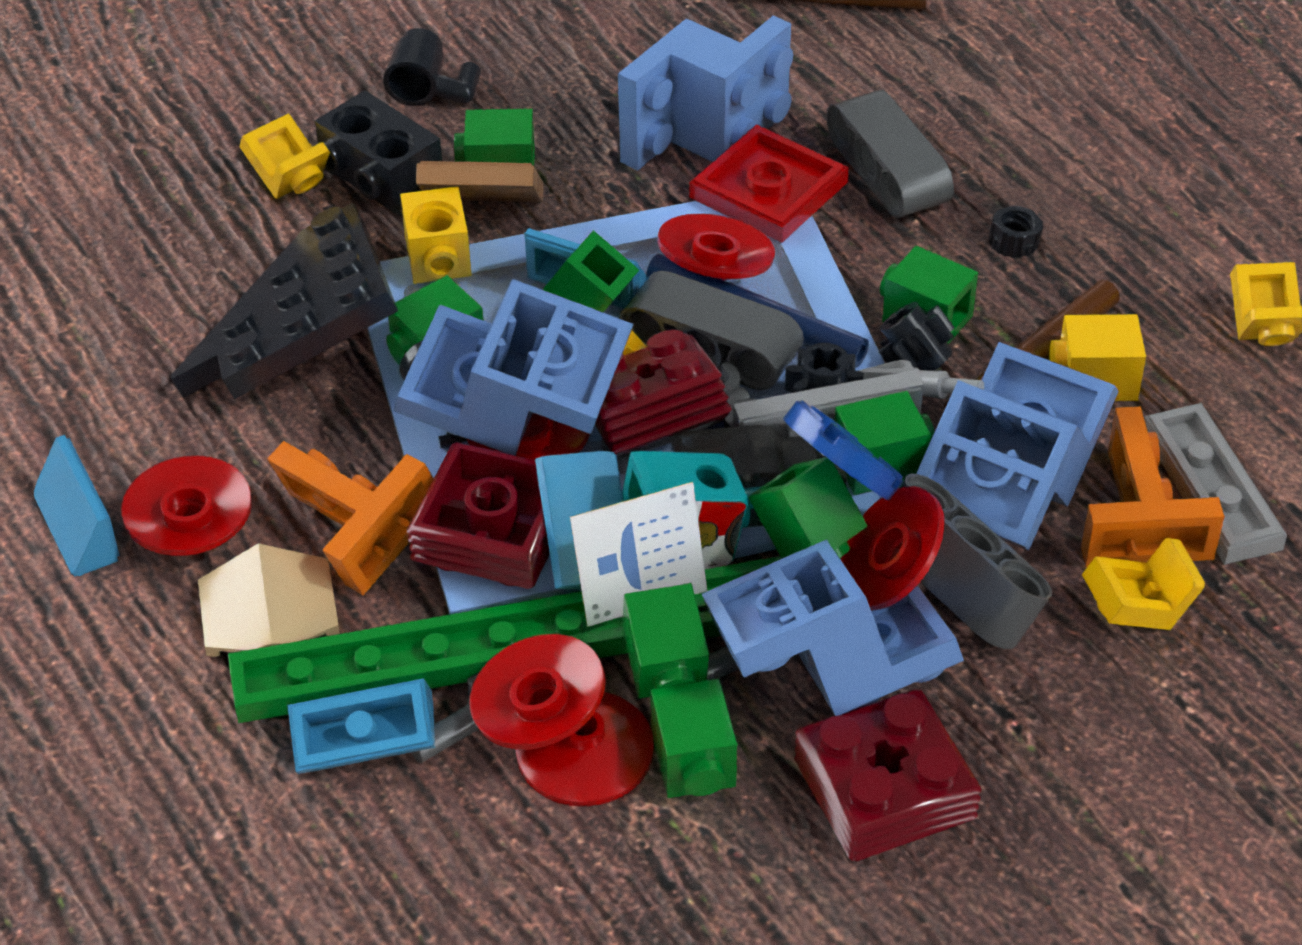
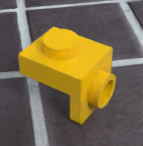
M289 113L243 135L239 145L275 199L292 191L296 194H302L315 187L324 176L323 172L330 154L324 142L312 147Z
M1295 262L1236 264L1230 272L1238 340L1258 339L1260 345L1279 346L1290 343L1295 338H1298L1302 332V306L1300 304Z
M1166 538L1147 563L1095 556L1082 573L1084 580L1097 601L1099 611L1108 623L1123 626L1171 630L1205 586L1204 579L1179 539Z

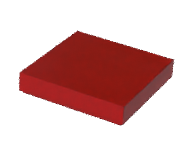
M756 124L689 182V198L730 218L747 223L782 243L848 183L849 167Z

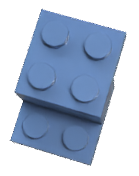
M772 16L742 42H738L686 18L618 73L620 162L638 171L654 156L663 153L671 142L713 162L756 124L769 129L774 123L781 122L787 115L791 105V94L789 93V72L793 60V51L790 48L791 23Z
M515 279L511 280L492 324L439 305L397 395L394 412L511 455H516L533 413L591 434L627 344L633 324Z
M998 342L982 378L984 390L965 382L957 381L916 474L929 477L946 488L1003 541L1029 551L1050 501L1052 500L1068 507L1119 391L1111 383Z
M827 540L702 593L709 614L743 677L758 671L775 670L786 664L792 656L798 654L835 716L877 702L881 697L912 683L930 681L939 676L944 669L964 661L956 637L918 586L897 603L884 609L871 611L866 596Z

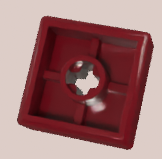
M667 330L649 338L646 348L627 355L622 354L595 427L610 452L620 456L727 417L732 408L727 402L729 397L723 390L725 385L720 379L722 376L721 372L696 339L687 333L683 334L680 330Z
M453 443L407 528V533L410 534L408 541L411 543L409 550L412 552L410 559L415 562L436 566L444 571H456L497 581L506 586H518L526 589L533 588L550 554L535 460L464 443Z
M913 689L856 708L842 715L832 716L800 727L795 732L797 736L795 744L797 746L795 747L796 755L794 760L851 861H859L975 820L978 817V802L981 799L979 794L982 788L920 689Z

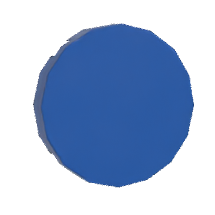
M797 400L783 418L788 426L815 449L884 499L890 500L904 482L902 480L903 476L881 457H872L874 454L857 441L858 438L816 407H810L804 400Z

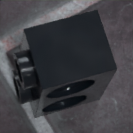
M366 90L315 120L318 144L324 142L330 151L325 170L330 174L338 175L359 189L366 198L374 199L393 213L402 209L400 194L422 191L416 184L417 163H420V161H442L441 142L438 136Z

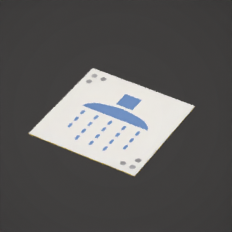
M693 482L570 517L587 627L622 617L623 600L626 593L692 583L694 594L707 591Z

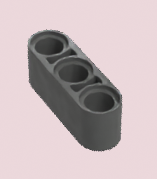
M876 90L831 104L827 108V126L833 143L892 216L901 218L947 203L952 199L954 184L947 163L887 92Z
M662 270L654 272L648 277L619 316V319L633 324L632 331L646 346L649 338L667 330H680L683 334L687 333L693 336L720 372L721 364L729 362L739 370L740 385L756 390L770 389L775 385L785 371L786 366L790 364L798 350L802 347L804 341L800 326L788 314Z
M920 474L907 475L899 488L916 486L927 490L938 499L944 513V534L941 546L932 566L921 580V583L986 642L999 648L1013 649L1018 645L1051 598L1052 588L1049 583L946 488L929 477Z

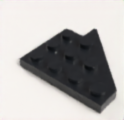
M354 203L342 209L340 207H332L319 213L311 221V225L303 229L171 374V380L183 398L222 378L224 384L234 399L398 312L365 222Z

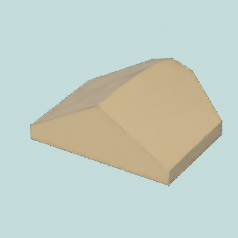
M258 543L198 579L204 644L207 656H220V651L240 652L314 639L324 634L326 636L340 634L329 560L327 558Z

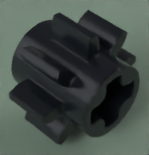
M917 302L909 303L893 313L881 325L880 330L886 338L880 342L882 348L878 353L886 363L907 360L911 362L914 368L934 371L945 363L953 352L947 342L954 337L951 333L954 326L938 305L926 313Z
M818 343L808 347L806 350H798V364L786 366L785 390L795 393L863 380L864 373L855 370V354H847L843 348L835 344Z

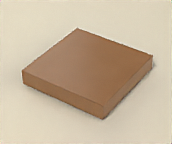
M420 161V163H417L416 184L422 191L458 186L461 201L543 202V181L531 163Z

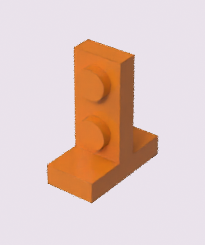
M1141 406L1115 408L1108 455L1121 502L1088 504L1081 543L1085 567H1088L1095 556L1147 563L1166 538L1179 539L1192 561L1214 560L1225 517L1219 497L1173 499L1169 478H1160L1158 470L1160 462L1158 436L1156 432L1147 431Z
M285 441L267 458L269 464L291 496L343 526L322 550L343 583L364 596L409 543L408 537L410 534L407 533V528L434 479L426 464L406 454L380 485L376 487L372 482L359 474H355L352 479L341 474L334 463L321 452L310 449L306 454Z

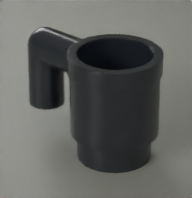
M414 28L407 31L396 43L383 76V84L387 93L394 100L405 105H423L429 102L434 95L466 104L474 98L481 69L476 63L465 62L460 67L457 79L440 75L444 62L443 45L440 38L430 30Z

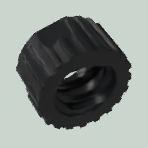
M1010 206L999 209L992 218L988 237L989 245H992L991 248L995 249L998 254H1003V256L1011 258L1029 256L1030 253H1034L1039 247L1043 231V221L1034 211L1025 207Z

